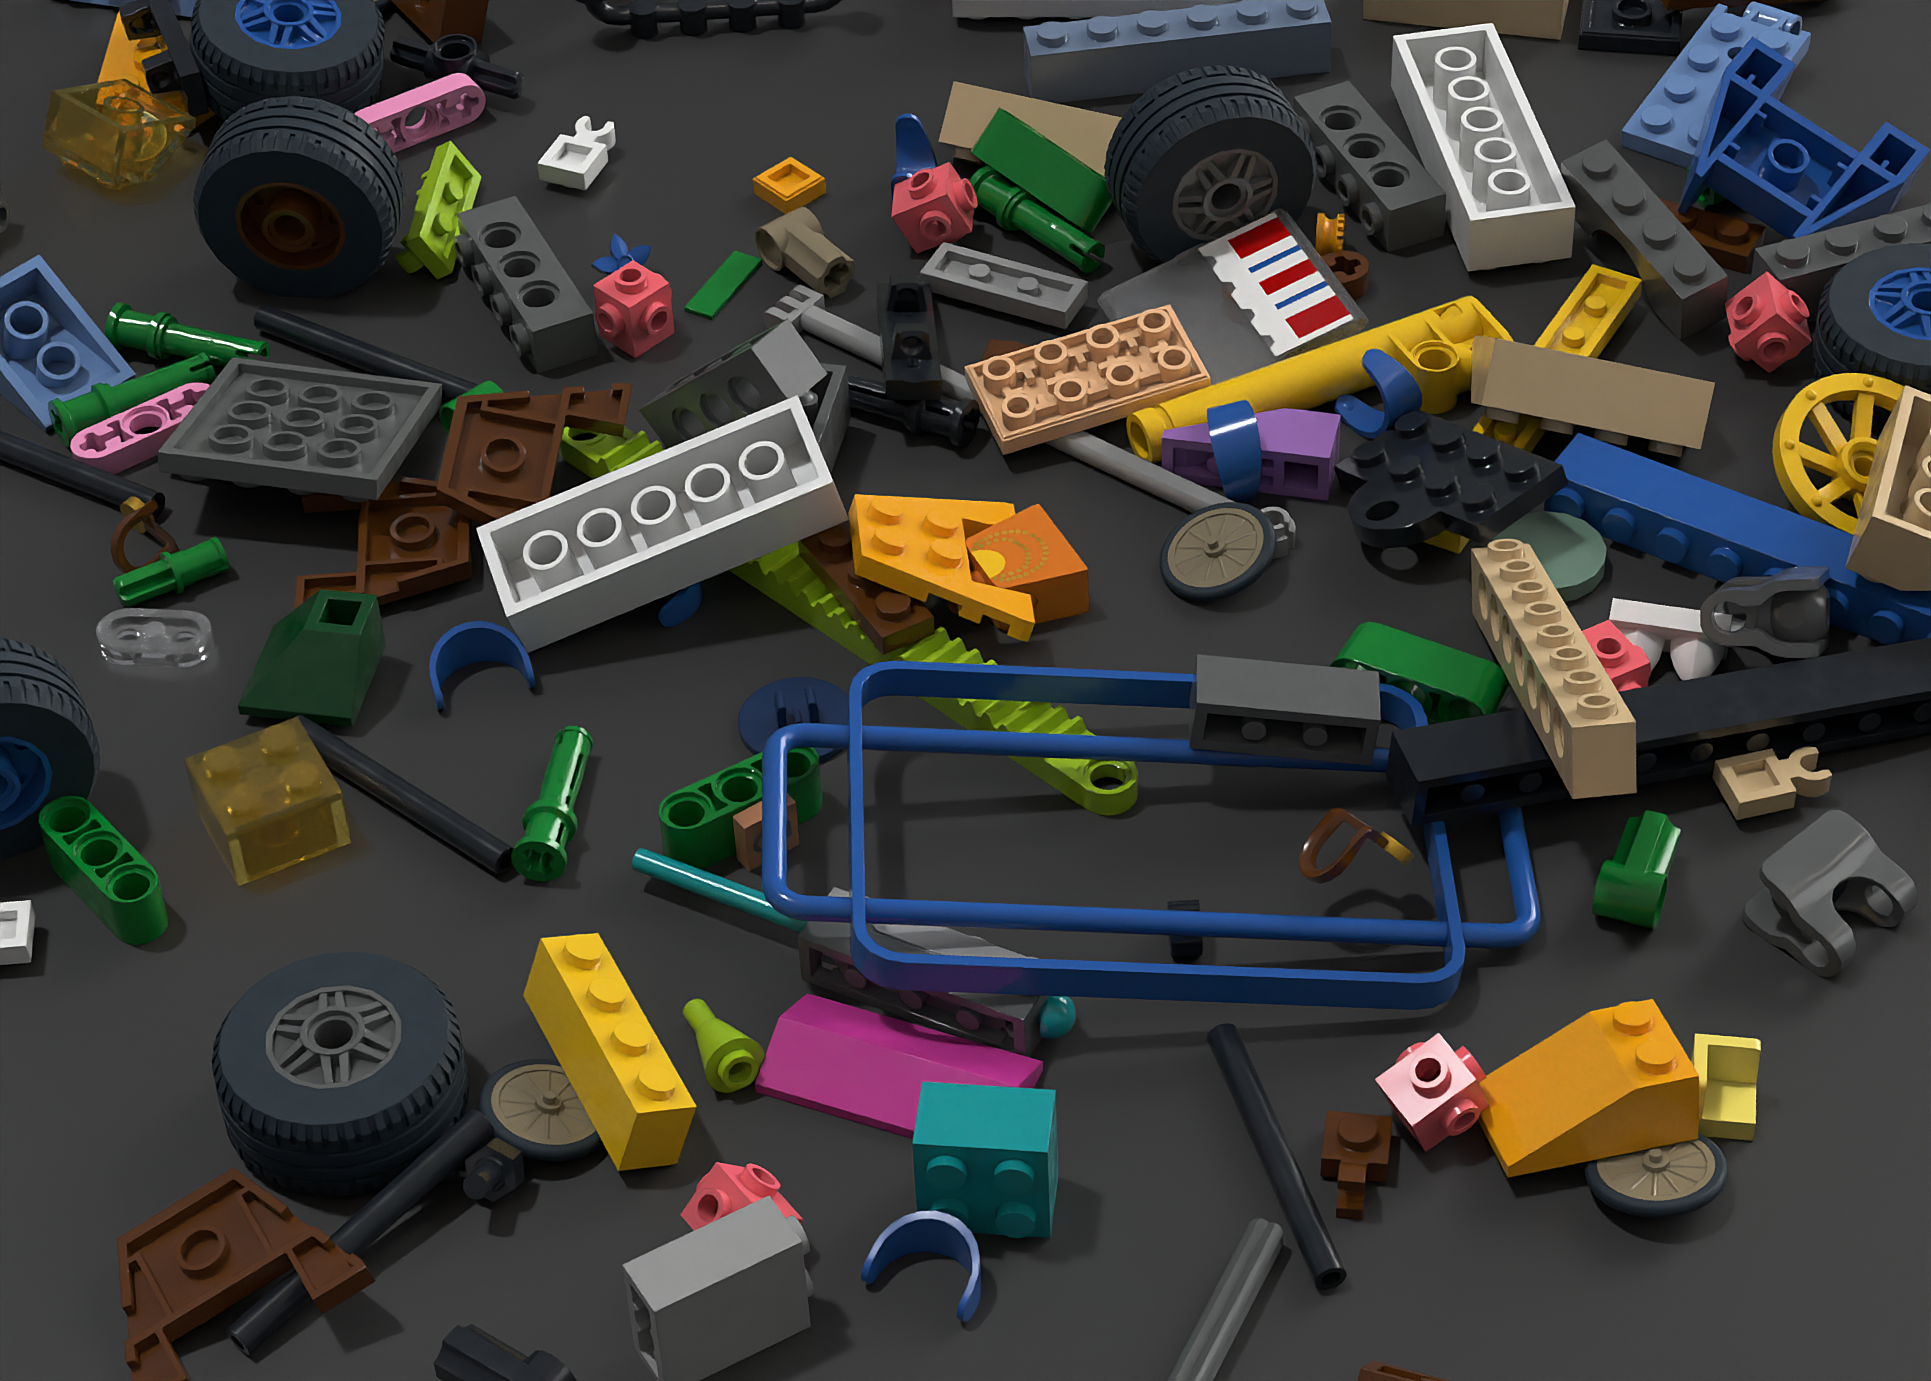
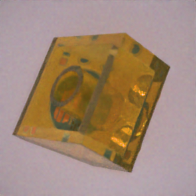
M125 78L52 90L41 147L58 156L63 165L73 169H80L96 178L98 185L111 190H123L127 185L150 181L194 129L196 118Z

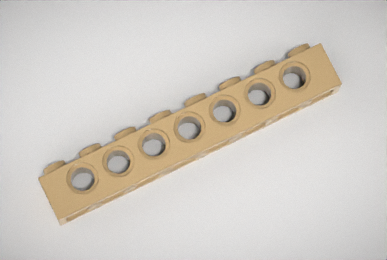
M1498 539L1490 542L1488 547L1472 548V614L1572 799L1637 793L1636 721L1530 544H1523L1515 539Z

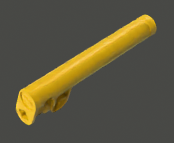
M1465 296L1156 404L1153 408L1147 407L1130 413L1126 422L1128 438L1136 456L1157 464L1162 462V436L1164 430L1207 423V408L1247 400L1254 414L1282 408L1309 410L1337 400L1341 395H1351L1374 387L1376 384L1363 368L1361 361L1365 352L1370 349L1383 351L1403 365L1414 377L1422 393L1423 403L1421 411L1429 414L1445 413L1455 406L1457 395L1471 390L1474 336L1492 337L1513 341L1507 330L1476 298Z

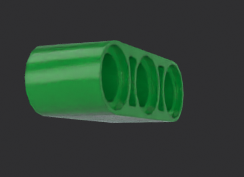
M1000 107L971 149V153L1089 233H1093L1113 202L1107 190L1104 176Z
M1365 622L1357 626L1330 665V667L1378 671L1379 683L1393 685L1404 690L1421 703L1427 716L1428 725L1498 713L1511 691L1509 680L1503 669L1497 664L1375 622Z
M796 748L787 754V794L796 802L798 824L811 819L822 808L823 796L819 755L814 748ZM763 752L673 792L663 799L659 805L658 815L664 856L699 869H704L736 854L733 816L762 801Z
M63 796L46 804L39 813L38 822L53 871L122 942L139 945L149 943L160 937L168 926V914L155 869L86 799L77 796Z

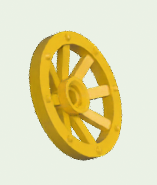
M1842 373L1824 377L1811 383L1791 401L1777 423L1773 437L1772 454L1779 483L1787 498L1801 516L1854 535L1858 519L1847 515L1832 504L1842 497L1853 501L1857 516H1859L1878 440L1870 438L1873 406L1877 405L1892 412L1904 386L1874 375ZM1841 400H1854L1850 441H1846L1824 404ZM1806 416L1812 422L1830 454L1799 442L1800 429ZM1803 465L1830 476L1832 482L1817 490L1807 476Z

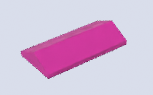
M807 993L779 1017L755 1082V1090L760 1094L913 1139L922 1081L1034 1088L1043 1071V1061Z

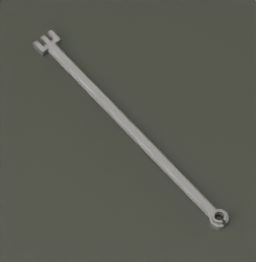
M797 285L789 292V296H784L776 303L775 307H770L762 314V320L767 328H771L788 318L798 333L804 330L882 367L880 337L825 311L824 295L810 288ZM940 364L942 378L941 395L956 401H961L964 398L975 400L965 376ZM1084 431L1044 442L1059 451L1191 513L1213 504L1235 502ZM1280 507L1261 509L1260 511L1271 521L1276 534V548L1272 559L1288 555V549H1294L1296 526L1294 520L1286 510Z

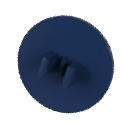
M793 677L774 681L756 690L742 705L738 716L740 738L745 747L752 754L756 755L763 752L767 739L774 732L790 724L820 723L847 725L849 696L838 686L821 679ZM814 748L819 755L820 762L830 759L843 750Z

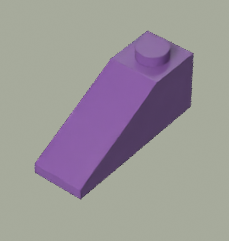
M1290 408L1255 413L1260 436L1262 460L1261 479L1257 492L1328 501L1335 476L1334 466L1338 464L1341 415ZM1208 422L1164 430L1162 436V468L1198 485L1223 488L1213 453Z

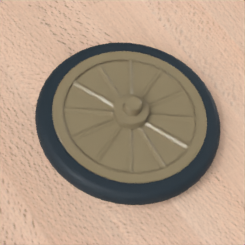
M1224 502L1204 507L1183 519L1165 540L1160 554V571L1163 580L1173 592L1183 598L1194 601H1216L1240 593L1257 581L1271 563L1276 548L1274 527L1262 511L1248 504Z
M528 1059L508 1064L490 1076L482 1087L478 1107L479 1111L490 1121L495 1130L492 1137L494 1139L497 1137L521 1150L525 1157L542 1161H566L588 1155L603 1144L558 1060Z
M1698 1133V1139L1587 1161L1585 1164V1176L1592 1192L1608 1206L1635 1216L1665 1218L1688 1214L1712 1202L1721 1193L1726 1184L1728 1166L1719 1147L1709 1138Z

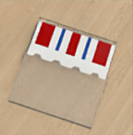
M1280 208L1212 241L1203 242L1176 255V258L1103 292L1097 300L1111 322L1142 313L1148 309H1155L1170 304L1211 378V385L1344 339L1362 330L1369 321L1289 213Z

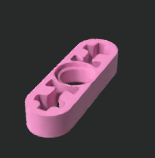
M455 73L361 109L354 114L374 128L388 143L392 152L395 153L473 122L482 113L486 97L483 90L468 75ZM418 107H425L424 116L417 124L405 126V119L412 110Z
M206 383L185 384L78 432L72 438L70 444L73 459L115 475L157 456L159 449L210 385ZM159 427L157 431L149 434H135L136 431L142 428Z

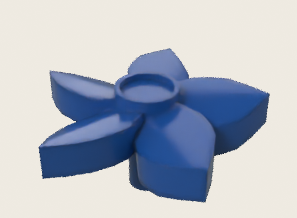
M614 233L609 246L612 257H601L593 262L591 267L599 273L610 275L632 260L640 265H644L650 255L652 246L639 245L629 252L626 243Z

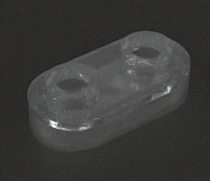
M124 608L107 614L96 627V636L102 656L107 661L120 665L192 667L208 658L215 644L210 621L206 616L195 611Z

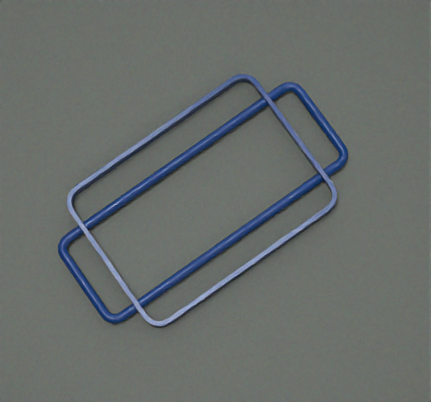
M918 661L878 662L863 668L852 679L848 697L847 725L820 723L790 724L778 729L767 739L762 754L761 885L765 900L775 911L791 919L850 923V953L854 966L865 978L882 987L912 991L1419 1010L1434 1008L1449 1001L1456 992L1464 964L1465 948L1506 949L1518 947L1534 937L1540 928L1541 920L1540 905L1521 806L1497 811L1516 919L1513 922L1504 924L1461 922L1444 820L1422 824L1438 921L865 898L862 750L1386 773L1390 748H1375L1371 766L1189 748V740L862 725V708L869 701L883 696L1189 709L1194 674ZM1379 683L1381 719L1397 725L1401 730L1428 725L1427 716L1421 703L1411 694L1393 685ZM804 747L847 749L849 897L801 895L791 891L787 886V754L793 749ZM866 924L1438 946L1443 949L1445 967L1432 973L1411 974L905 954L890 951L878 945L869 936Z

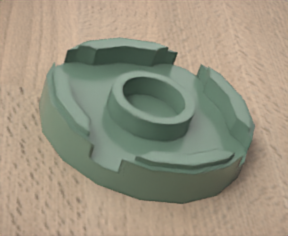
M1547 511L1528 513L1493 537V541L1498 539H1515L1523 544L1529 543L1564 602L1576 600L1592 592L1604 577L1607 547L1600 533L1586 521L1566 513Z

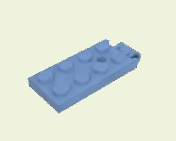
M1752 1L1747 6L1743 16L1739 17L1727 13L1728 6L1718 3L1621 130V146L1687 169L1691 167L1708 106L1728 64L1753 36L1798 65L1808 52L1811 33L1801 30L1802 17Z

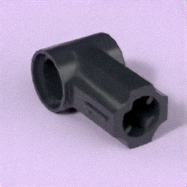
M473 1324L467 1327L457 1325L443 1339L440 1353L434 1361L436 1377L442 1381H577L568 1367L552 1354L543 1350H535L528 1357Z

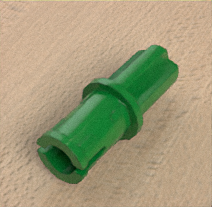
M212 537L196 546L173 554L164 551L160 553L159 561L116 577L113 580L114 591L120 603L127 607L172 590L179 595L184 592V587L194 584V582L228 571L229 561L219 539Z

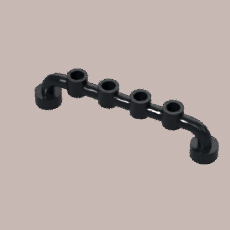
M605 0L576 1L585 4L587 11L596 20L608 25H630L631 34L634 37L650 39L660 33V23L679 22L681 32L689 36H698L706 33L709 29V20L728 19L730 29L735 32H750L757 28L758 17L778 16V24L782 28L798 29L806 25L808 13L830 10L842 0H679L678 2L658 4L655 0H633L629 5L612 6L606 3Z

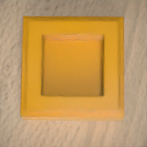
M793 157L787 158L752 179L754 194L784 214L803 207L826 193L825 178Z

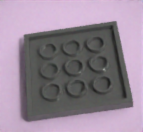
M232 357L159 449V472L179 474L183 479L191 481L207 478L233 481L237 486L254 488L262 485L287 488L291 493L298 495H309L316 492L341 495L344 499L352 502H364L371 499L378 500L442 405V384Z

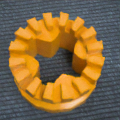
M1318 213L1315 257L1343 251L1342 244H1344V239H1339V237L1344 236L1345 214H1338L1336 218L1328 219L1325 213Z

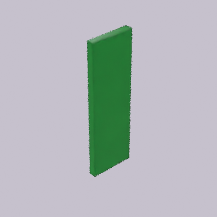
M734 251L684 307V312L713 320L762 264V259Z

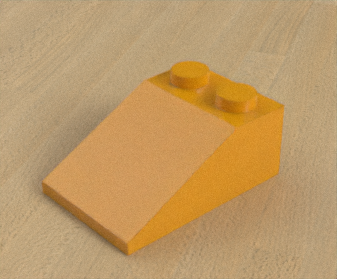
M1653 999L1639 1002H1624L1618 1006L1590 1011L1486 1075L1487 1078L1479 1083L1489 1107L1480 1113L1478 1122L1508 1178L1698 1139L1699 1074Z

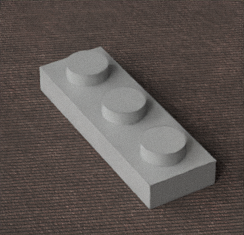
M945 242L940 245L920 271V276L923 277V284H930L931 292L1063 329L1068 327L1088 299V281Z

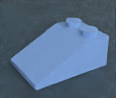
M40 255L35 256L0 277V394L45 433L54 428L48 411L49 401L58 398L64 402L91 392V386L101 382L113 387L136 377L135 372Z

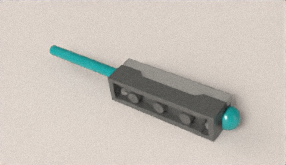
M639 848L633 857L632 869L634 871L800 933L797 938L801 979L938 1031L1026 1057H1030L1042 1038H1060L1066 1035L1075 1023L1076 1009L1070 997L912 991L882 987L865 978L854 966L850 953V923L791 919L775 911L765 900L763 892L645 848ZM834 887L828 896L849 897V892ZM866 924L869 936L878 945L894 952L1038 959L1018 954L991 944L980 937L969 936L947 927Z

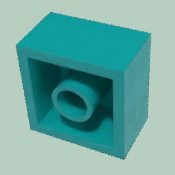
M922 1081L912 1142L917 1212L935 1210L948 1213L961 1220L972 1233L997 1234L1012 1238H1051L1058 1183L1056 1090Z

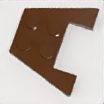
M612 383L610 390L585 392L584 386L563 387L562 394L530 396L529 390L457 396L436 489V502L485 525L550 498L564 428L570 427L623 437L632 384Z
M402 476L399 481L400 484L389 482L378 500L371 499L364 502H352L344 499L341 495L318 492L301 495L305 513L360 509L357 570L355 572L296 576L294 609L320 589L377 595L378 605H383L471 579L472 519L436 502L438 481Z
M233 1167L117 1238L122 1309L127 1314L129 1339L124 1342L125 1359L131 1369L132 1381H191L172 1346V1342L206 1323L215 1315L256 1290L263 1288L269 1282L292 1268L296 1269L311 1298L322 1314L376 1281L362 1259L353 1253L349 1255L334 1244L327 1234L316 1226L310 1227L293 1215L288 1206Z

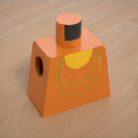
M1040 504L1030 506L967 538L965 541L972 581L1030 594L1035 624L1079 615L1089 611L1088 568ZM945 599L952 613L957 614V604ZM989 617L997 629L1009 630L1010 625Z

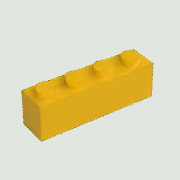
M599 933L540 938L523 996L617 1170L623 1171L677 1164L697 1106Z

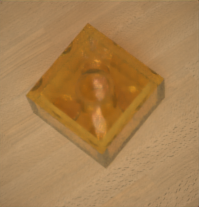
M298 717L184 759L195 810L238 886L352 843L342 791Z

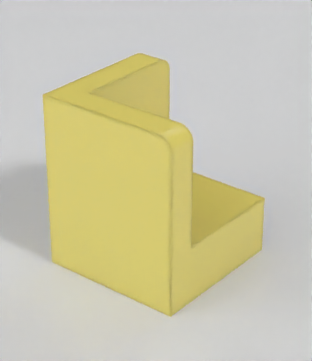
M1695 1033L1691 1063L1699 1074L1698 1133L1706 1137L1753 1141L1756 1125V1082L1761 1055L1760 1040Z

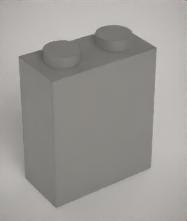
M770 1196L764 1197L622 1264L634 1347L655 1381H700L811 1327L808 1297L814 1295V1287L804 1264V1255L810 1252L809 1241L797 1218L793 1215L785 1218Z

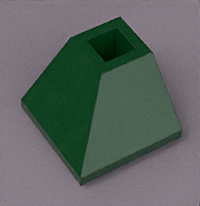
M320 589L272 627L238 704L239 714L292 720L298 715H303L315 723L353 727L386 647L377 595Z

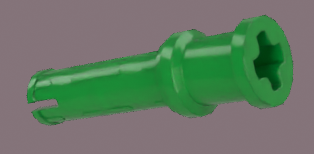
M991 166L980 168L969 180L975 190L978 206L974 210L981 211L984 209L995 216L997 224L1006 231H1017L1020 229L1077 266L1084 273H1091L1100 265L1099 262L1087 256L1085 252L1088 254L1093 253L1103 259L1105 246L1101 242L1093 240L1038 205L1035 196L1020 186L1015 187L1005 181L1002 174Z
M123 302L116 303L112 307L105 325V336L117 351L122 350L124 347L147 351L148 356L156 360L169 358L172 354L191 358L198 353L204 352L209 358L208 363L226 366L232 357L255 360L248 358V354L270 358V346L266 341H255L178 324L177 319L170 313L162 311L154 316L133 311L129 304Z
M201 352L194 357L113 387L107 383L103 384L100 382L91 386V392L64 402L58 398L48 402L49 416L58 438L64 446L69 447L72 438L78 432L189 383H206L211 385L216 379L214 368L212 365L204 366V364L209 362V358L204 352Z
M565 726V733L561 729L558 730L552 749L553 752L541 785L539 798L526 808L522 819L525 831L524 837L516 842L511 855L512 864L515 869L524 877L534 881L547 882L555 880L563 874L567 864V854L564 849L566 844L573 839L577 830V818L573 808L583 780L586 763L594 745L591 734L578 726Z

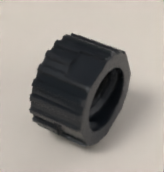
M1199 899L1168 901L1167 910L1200 911ZM1169 936L1170 954L1172 957L1202 955V937Z

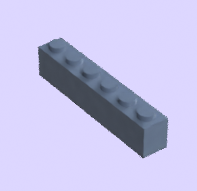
M1243 0L1238 3L1212 6L1199 4L1191 8L1168 11L1147 10L1140 14L1115 17L1096 16L1089 20L1062 23L1050 21L1041 25L1023 27L1025 80L1030 98L1052 103L1141 94L1174 74L1196 67L1217 65L1240 67L1252 70L1257 74L1265 76L1267 79L1330 72L1331 19L1324 0Z

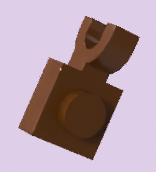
M1327 1110L1320 1176L1338 1178L1336 1217L1363 1219L1367 1181L1387 1183L1393 1116Z

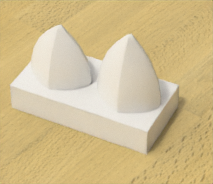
M1613 598L1609 620L1633 645H1637L1644 650L1650 661L1651 672L1659 661L1662 651L1670 652L1674 669L1682 681L1710 676L1721 660H1727L1729 646L1716 644L1703 633L1700 626V610ZM1714 613L1717 625L1723 630L1731 631L1732 615Z

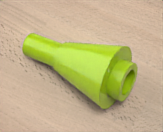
M702 999L689 1001L683 1009V1016L696 1033L705 1077L710 1087L719 1092L730 1093L750 1085L757 1078L765 1059L764 1050L761 1045L721 1019L716 1018Z

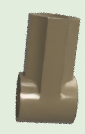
M799 207L757 228L755 231L754 240L760 257L770 269L780 271L787 267L816 292L824 293L829 298L843 293L850 279L855 276L854 260L824 237L819 221L805 207Z

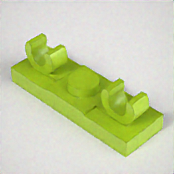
M451 140L436 147L429 170L421 176L423 185L416 192L418 200L414 209L415 215L409 233L403 236L400 241L407 250L395 256V260L407 274L413 273L425 265L438 280L451 274L455 265L457 255L453 244V237L460 235L457 213L472 209L481 181V175Z

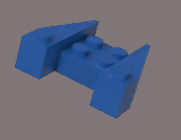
M1752 36L1726 67L1710 101L1678 212L1685 215L1707 187H1709L1786 238L1794 239L1834 227H1841L1890 214L1910 189L1930 149L1885 121L1859 153L1779 101L1797 64Z

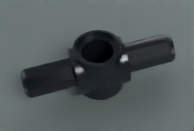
M464 34L443 36L432 45L400 36L393 41L390 51L392 62L424 72L425 79L429 83L451 74L463 73L468 75L482 90L512 99H517L521 96L525 84V76L522 73L490 63L488 54L477 50L476 41Z

